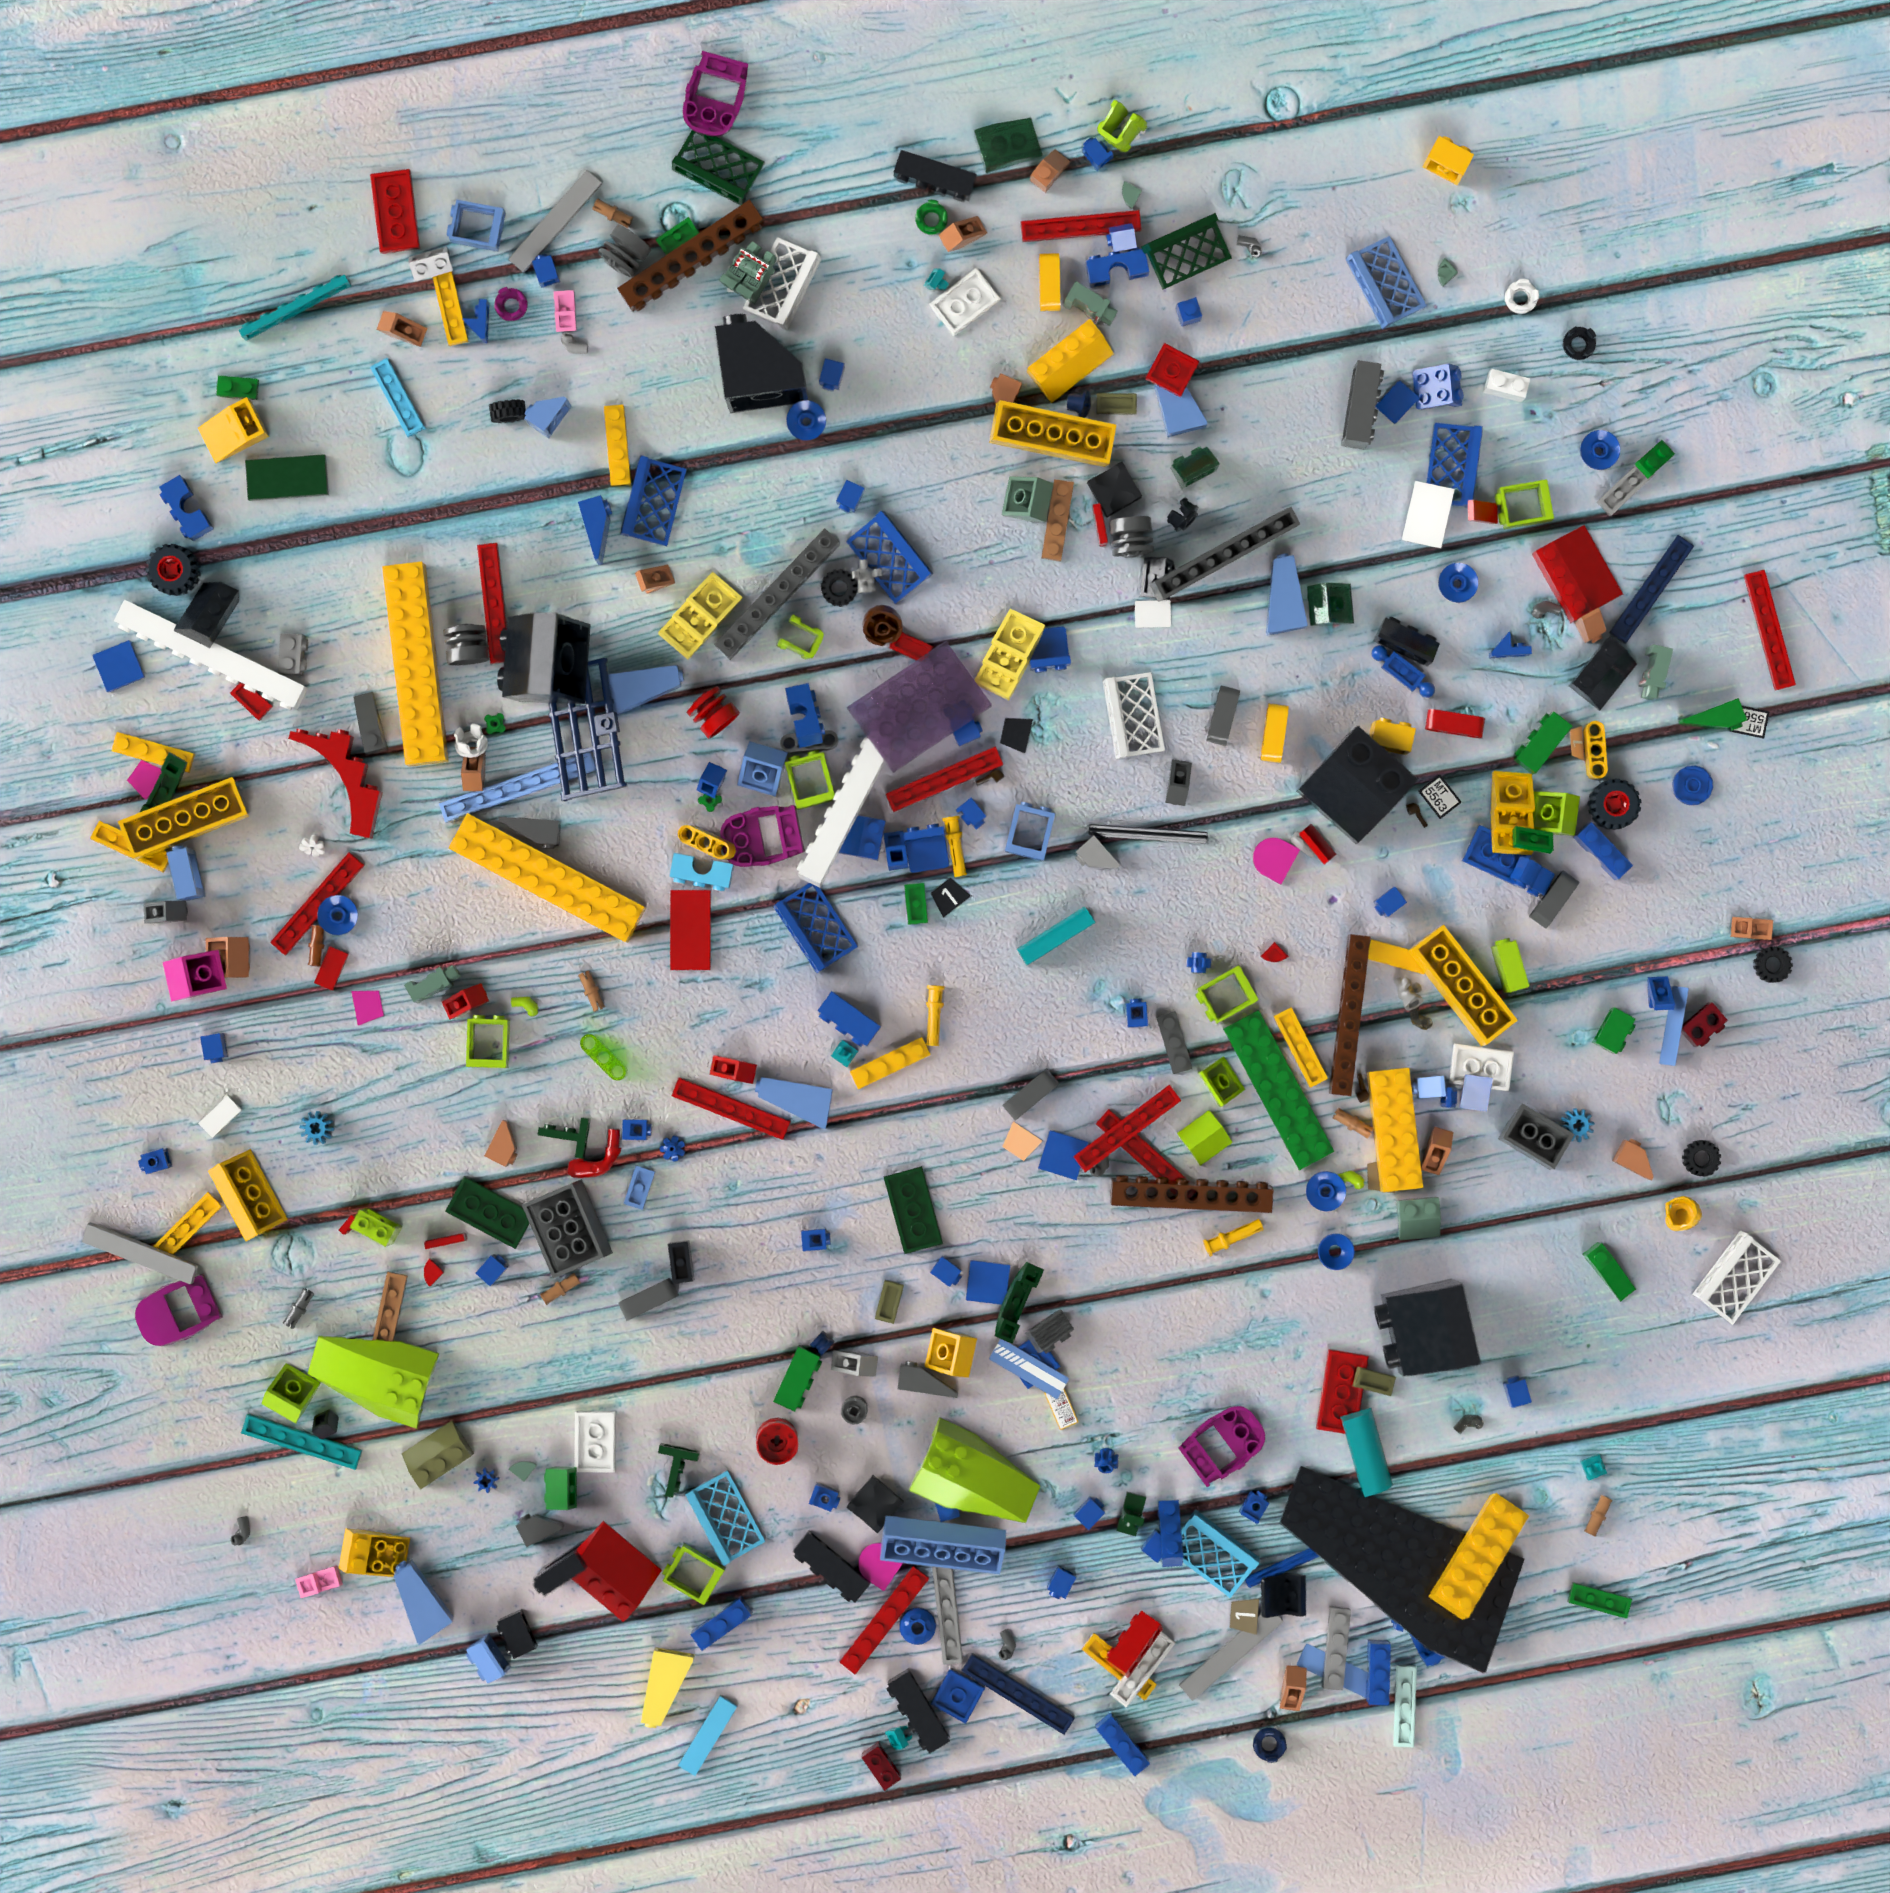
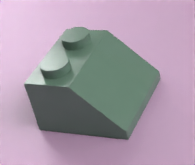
M1009 476L1002 516L1031 522H1046L1054 483L1039 477Z
M1439 1197L1396 1200L1399 1240L1440 1237L1441 1212Z

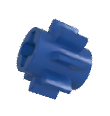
M1192 952V957L1187 958V967H1191V973H1206V968H1211V958H1207V953Z
M1103 1448L1100 1450V1454L1095 1453L1094 1467H1098V1470L1102 1473H1111L1113 1468L1118 1469L1119 1455L1115 1454L1110 1448Z
M485 1467L483 1474L480 1472L476 1473V1476L479 1478L474 1481V1484L479 1485L478 1491L486 1489V1492L489 1493L490 1487L494 1489L498 1487L495 1481L499 1480L500 1477H495V1469L487 1472ZM485 1476L487 1477V1479H491L488 1485L486 1482L482 1481V1479L485 1478Z

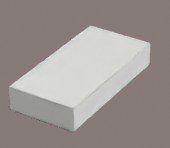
M228 1095L198 1124L214 1138L242 1109Z

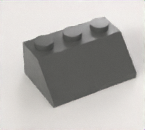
M1522 1103L1507 1122L1498 1139L1547 1169L1553 1170L1558 1165L1575 1134Z

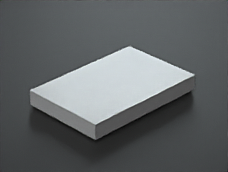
M975 268L933 300L929 306L950 333L955 336L998 303L1001 298L980 271Z
M1415 481L1402 541L1441 549L1455 489Z
M1453 1044L1448 1083L1463 1085L1465 1075L1467 1074L1493 1078L1491 1089L1509 1091L1514 1052Z
M575 1411L574 1467H577V1472L615 1473L616 1411Z

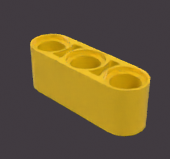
M1059 253L1039 254L1040 311H1060Z
M1268 703L1261 761L1281 763L1289 706Z
M1592 721L1583 728L1585 765L1587 776L1592 780H1598L1606 776L1608 771L1605 728L1601 722ZM1591 725L1598 728L1596 736L1592 735L1589 731ZM1593 745H1596L1600 750L1598 756L1593 755L1591 752ZM1594 765L1601 768L1599 776L1595 775L1592 771Z
M684 825L678 830L680 841L717 859L728 860L733 858L736 853L734 844L697 826ZM689 829L692 831L691 839L687 838V831ZM708 837L710 844L708 847H705L704 840ZM724 845L727 848L726 855H723L721 853V849Z

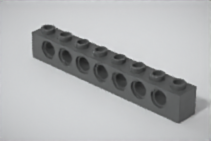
M1292 507L1286 508L1151 582L1149 585L1158 602L1165 600L1299 526L1300 522Z
M824 528L714 644L716 648L731 660L840 546L839 541Z

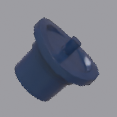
M1085 390L1083 394L1070 393L1067 399V410L1079 413V417H1087L1091 409L1089 391Z

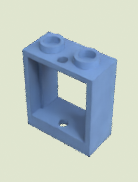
M456 199V204L452 205L451 217L453 219L452 224L448 225L447 236L451 243L498 252L506 212L503 208ZM463 210L494 216L489 242L458 237Z
M1021 802L1020 805L1016 804L1005 852L1044 861L1055 813H1051L1052 809L1041 806L1040 810L1032 808V804ZM1020 811L1049 818L1041 851L1012 844Z
M184 845L172 847V851L166 853L177 900L189 901L206 897L195 850L189 849L188 846L184 847Z

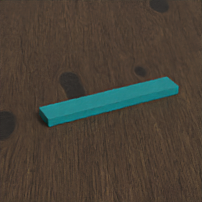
M249 1413L246 1415L241 1434L354 1470L357 1469L363 1451L327 1438L319 1439L314 1434Z

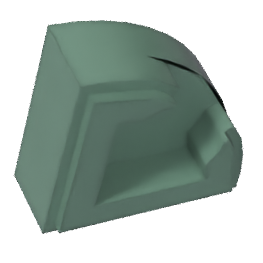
M1124 181L1122 196L1126 205L1133 209L1142 190Z
M1446 258L1442 260L1438 268V280L1442 287L1458 274V271Z
M521 1461L512 1465L508 1470L522 1481H525L537 1464L530 1461Z

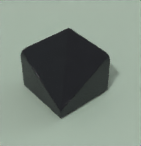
M330 1409L314 1416L312 1433L319 1439H324L337 1433L339 1417Z

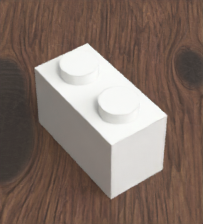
M1491 369L1487 375L1483 393L1522 402L1526 398L1530 378Z

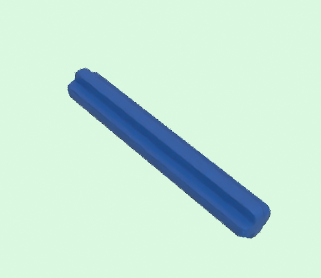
M1310 1548L1249 1575L1245 1582L1251 1588L1260 1584L1263 1577L1282 1574L1319 1556Z

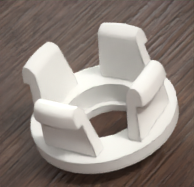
M1519 279L1512 283L1505 292L1507 307L1518 314L1530 312L1536 306L1539 299V290H1536L1529 283L1528 279ZM1518 291L1525 292L1528 297L1526 304L1517 305L1513 299L1514 294Z
M472 723L470 731L463 732L460 727L455 731V749L459 755L471 758L485 752L488 747V740L482 733L480 725ZM475 742L477 743V748L470 750L467 744Z

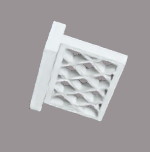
M777 237L770 252L777 257L776 262L780 271L771 275L769 282L772 289L761 293L759 298L763 307L753 309L750 307L752 302L746 300L743 310L788 330L822 259L818 253L812 250L808 251ZM779 245L786 246L789 253L778 257L776 251ZM799 253L806 255L802 263L795 264L794 255ZM791 257L793 266L783 270L780 261ZM795 270L797 275L795 280L787 283L784 274ZM782 275L785 284L774 288L771 279ZM786 288L788 291L787 297L778 300L776 291ZM773 293L776 302L765 305L763 296ZM778 305L779 313L777 317L769 316L767 309Z
M1152 673L1112 677L1103 680L1116 759L1165 751ZM1147 677L1148 687L1143 691L1135 684L1140 678ZM1125 681L1131 686L1126 694L1119 690L1118 682ZM1133 688L1142 694L1137 703L1128 697ZM1144 696L1151 700L1152 706L1148 711L1139 705ZM1125 699L1134 705L1129 714L1122 710L1121 704ZM1136 707L1145 713L1140 722L1131 716ZM1147 716L1151 717L1155 722L1152 730L1142 724ZM1128 719L1138 725L1133 733H1130L1125 728V723ZM1140 727L1149 733L1144 742L1134 736ZM1151 735L1158 740L1159 748L1152 749L1146 744ZM1132 738L1141 744L1139 749L1134 752L1129 751L1128 745Z
M1740 1231L1692 1295L1733 1325L1781 1261L1756 1242L1749 1234ZM1750 1244H1753L1756 1247L1757 1255L1747 1257V1248ZM1769 1257L1773 1260L1768 1268L1762 1269L1761 1258ZM1757 1259L1758 1269L1749 1271L1748 1260ZM1739 1261H1744L1745 1271L1735 1273V1264ZM1759 1273V1281L1756 1284H1750L1749 1274ZM1745 1275L1746 1285L1737 1286L1736 1276ZM1727 1277H1732V1287L1723 1289L1722 1281ZM1747 1289V1296L1744 1300H1738L1737 1290ZM1733 1291L1734 1301L1724 1302L1723 1292ZM1713 1294H1720L1719 1304H1712L1708 1300ZM1725 1306H1735V1312L1731 1318L1726 1315Z

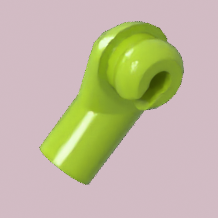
M528 996L511 998L512 1007H523L531 1017L538 1014V1004Z
M1352 1170L1337 1174L1344 1183L1350 1182L1353 1184L1355 1189H1362L1364 1187V1178Z

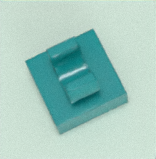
M940 268L933 269L923 286L929 290H935L937 287L942 291L946 290L949 283L942 279L945 272Z
M841 1040L831 1057L845 1067H848L858 1053V1050Z
M1600 1454L1580 1461L1588 1481L1607 1474Z
M907 1726L890 1728L885 1732L894 1750L904 1749L909 1745L907 1741L912 1739V1735L905 1737L903 1731L908 1728Z

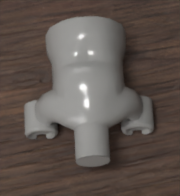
M867 559L859 560L860 568L857 571H852V579H857L858 582L857 593L877 591L874 578L883 576L882 568L873 570L868 567Z
M1407 977L1395 979L1394 983L1398 987V997L1403 1001V1006L1406 1010H1413L1422 1004L1423 998L1416 994L1422 991L1419 983L1416 982L1411 987V982Z

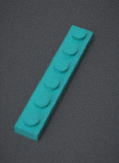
M345 274L343 276L337 275L330 280L331 282L314 287L312 292L298 295L295 301L279 305L277 307L278 310L262 314L259 320L243 324L242 328L238 331L242 338L248 341L351 287Z

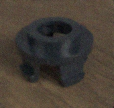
M1573 327L1566 333L1563 339L1565 353L1575 360L1588 358L1596 347V333L1591 328ZM1576 337L1582 338L1586 343L1585 349L1579 352L1575 351L1571 346L1572 340Z
M1183 498L1180 501L1181 507L1179 509L1184 515L1171 510L1167 516V522L1174 527L1176 532L1181 529L1183 531L1187 529L1198 516L1197 510L1199 507L1193 505L1187 498Z

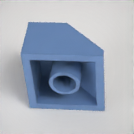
M565 397L536 401L534 405L531 404L525 411V420L531 427L549 439L572 406Z
M749 741L743 757L737 785L776 797L788 752Z
M489 1633L466 1649L468 1660L471 1664L475 1663L479 1669L477 1670L479 1677L482 1681L486 1680L488 1684L504 1676L511 1667Z

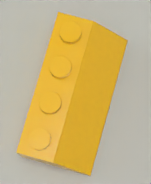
M1089 319L1027 368V373L1048 400L1053 403L1113 356L1114 353L1101 331Z
M251 1149L219 1163L208 1171L245 1242L288 1220Z

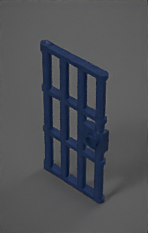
M607 658L588 661V667L599 666L603 701L593 702L589 669H587L586 705L576 707L575 704H567L568 709L558 711L557 703H548L550 711L548 716L551 718L556 750L555 760L558 763L562 789L560 795L561 801L564 802L627 787V782L624 781L619 749L621 743L618 741L617 733L620 732L618 715L613 710L614 699L611 697L606 665L608 663ZM605 706L606 714L596 716L595 708ZM587 710L592 747L582 749L577 712ZM569 714L574 751L564 753L559 716ZM609 735L610 743L600 745L599 737ZM611 748L617 784L606 786L601 750ZM593 752L599 788L588 790L583 754ZM575 756L581 792L570 794L565 758Z

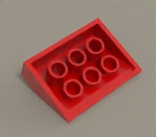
M1585 525L1532 553L1534 560L1560 606H1562L1570 624L1623 595Z
M603 1521L577 1548L588 1567L573 1577L572 1580L624 1622L638 1608L662 1570Z

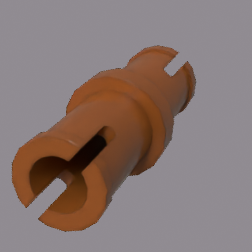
M312 925L311 943H308L310 948L308 965L321 967V954L325 946L323 944L324 930L318 925Z

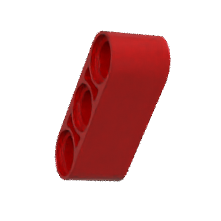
M1428 709L1425 730L1482 738L1485 718Z

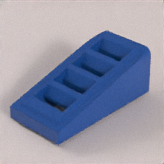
M1445 1087L1446 1096L1441 1097L1440 1106L1455 1108L1457 1105V1088Z

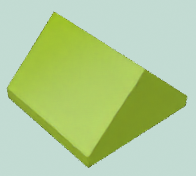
M1224 1056L1198 1072V1075L1219 1107L1224 1106L1245 1090Z
M1210 1110L1177 1133L1200 1166L1233 1143Z

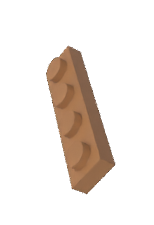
M1054 479L1041 559L1061 562L1074 482Z
M387 1272L372 1340L394 1341L408 1275Z

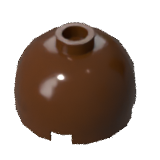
M876 605L869 609L862 623L863 633L867 641L879 646H885V643L891 641L892 643L896 642L903 630L900 615L895 609L887 605Z

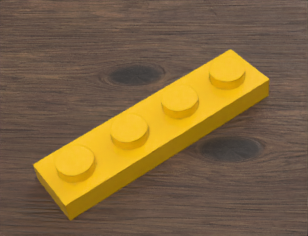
M453 272L434 276L433 282L448 345L454 346L469 342L465 323L462 320L463 315Z
M624 404L604 406L611 486L631 485Z
M119 732L116 733L111 750L162 766L168 753H172L187 762L185 769L187 773H190L195 757L194 753Z
M99 821L90 839L132 858L122 831ZM165 850L136 860L162 873L165 872L169 864L167 851Z
M1292 1007L1273 1016L1309 1088L1327 1080L1328 1077Z
M921 1037L850 1071L857 1088L860 1089L929 1056L930 1053Z
M207 1192L153 1247L174 1255L223 1205L210 1192Z
M1093 1633L1081 1650L1120 1681L1124 1675L1108 1665L1106 1660L1107 1653L1112 1647ZM1149 1678L1137 1693V1696L1145 1701L1157 1684Z

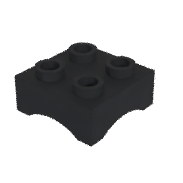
M1123 461L1087 481L1097 502L1101 504L1106 518L1142 498V494L1133 482Z
M872 1475L847 1505V1509L878 1534L884 1527L885 1517L893 1516L904 1503V1500Z

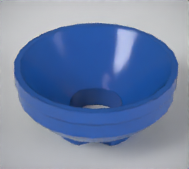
M1342 1234L1327 1235L1318 1246L1319 1260L1325 1267L1331 1270L1346 1268L1354 1258L1353 1243ZM1333 1245H1337L1341 1249L1340 1255L1337 1257H1332L1329 1254V1249Z
M919 1607L912 1608L903 1614L899 1624L900 1632L907 1642L921 1645L928 1642L934 1636L936 1622L928 1610ZM916 1622L921 1623L924 1627L923 1632L920 1634H915L911 1629L912 1625Z

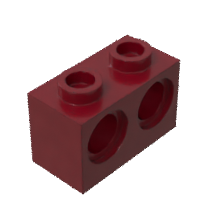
M1708 1002L1683 1023L1681 1033L1693 1047H1698L1699 1045L1703 1047L1711 1040L1709 1037L1714 1032L1718 1034L1726 1027L1724 1024L1728 1020L1713 1002ZM1710 1014L1716 1017V1022L1713 1025L1708 1023V1016ZM1695 1027L1701 1030V1035L1698 1038H1695L1692 1034Z
M879 1741L862 1752V1760L884 1791L901 1780L900 1771Z

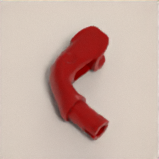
M608 1129V1144L605 1147V1157L603 1160L593 1162L584 1161V1158L573 1159L568 1163V1174L574 1178H591L608 1172L621 1152V1148H619L620 1130Z

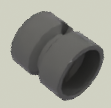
M850 1396L843 1402L841 1415L847 1423L852 1425L859 1424L866 1418L868 1405L862 1397Z

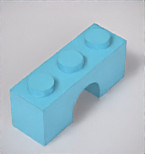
M674 853L669 877L674 878L673 882L685 884L686 881H692L693 886L705 888V884L713 885V889L718 891H725V888L730 889L734 869L733 864L713 860L712 868L708 873L698 874L694 869L695 857Z

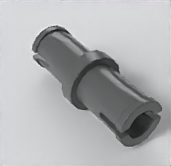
M306 1288L302 1289L301 1294L296 1302L292 1303V1309L283 1321L285 1326H291V1329L295 1328L301 1315L306 1313V1307L314 1296L312 1291H307Z

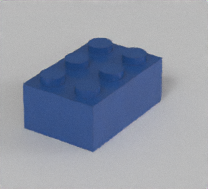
M832 991L817 1010L821 1013L818 1017L827 1023L831 1021L837 1025L835 1027L836 1030L843 1035L849 1033L853 1036L852 1041L860 1047L863 1044L868 1046L881 1028L880 1025Z

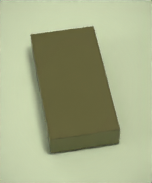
M1097 393L1096 414L1136 415L1137 394Z
M888 1280L884 1281L875 1315L876 1320L894 1324L904 1287L903 1284Z
M1357 1367L1352 1386L1391 1396L1396 1377Z

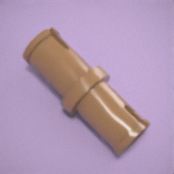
M597 198L592 210L608 217L607 220H613L627 229L632 223V216L618 210V207L615 205L611 206L601 201L599 198Z
M590 970L579 974L578 977L585 990L584 995L588 997L593 1012L598 1011L599 1008L600 1010L605 1008L598 992L600 989L595 985Z
M1341 1108L1335 1111L1336 1115L1334 1114L1332 1119L1347 1126L1348 1130H1354L1365 1138H1369L1371 1135L1370 1131L1372 1132L1374 1129L1373 1127L1360 1121L1356 1115L1352 1116Z
M572 1273V1275L561 1282H555L553 1287L541 1293L540 1296L545 1304L548 1305V1303L559 1296H565L567 1291L581 1284L576 1274Z
M1603 1495L1600 1496L1594 1511L1590 1513L1592 1516L1584 1532L1596 1537L1602 1522L1606 1520L1605 1515L1613 1500Z

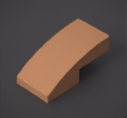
M1732 917L1731 937L1772 940L1773 920Z

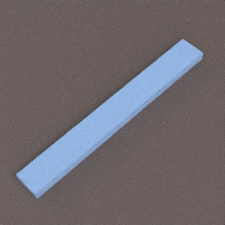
M583 754L586 774L595 772L596 767L592 754ZM575 757L566 759L569 781L577 778L578 772ZM558 763L485 787L483 791L471 792L439 803L445 823L462 818L467 813L473 814L560 784Z

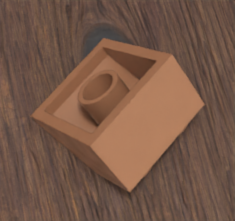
M248 937L206 938V952L219 950L224 978L249 977L250 946Z

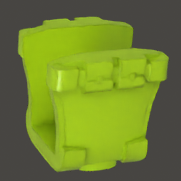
M1114 100L1111 103L1109 114L1104 121L1099 123L1097 131L1109 144L1121 152H1127L1131 148L1130 144L1141 131L1144 132L1148 126L1141 116L1133 113L1117 139L1113 137L1112 133L1128 115L1126 107L1119 101Z
M793 614L788 621L790 624L816 636L809 651L806 652L784 639H779L776 646L782 650L789 649L801 655L803 659H812L823 640L824 634L820 629L812 628L801 622L802 619Z

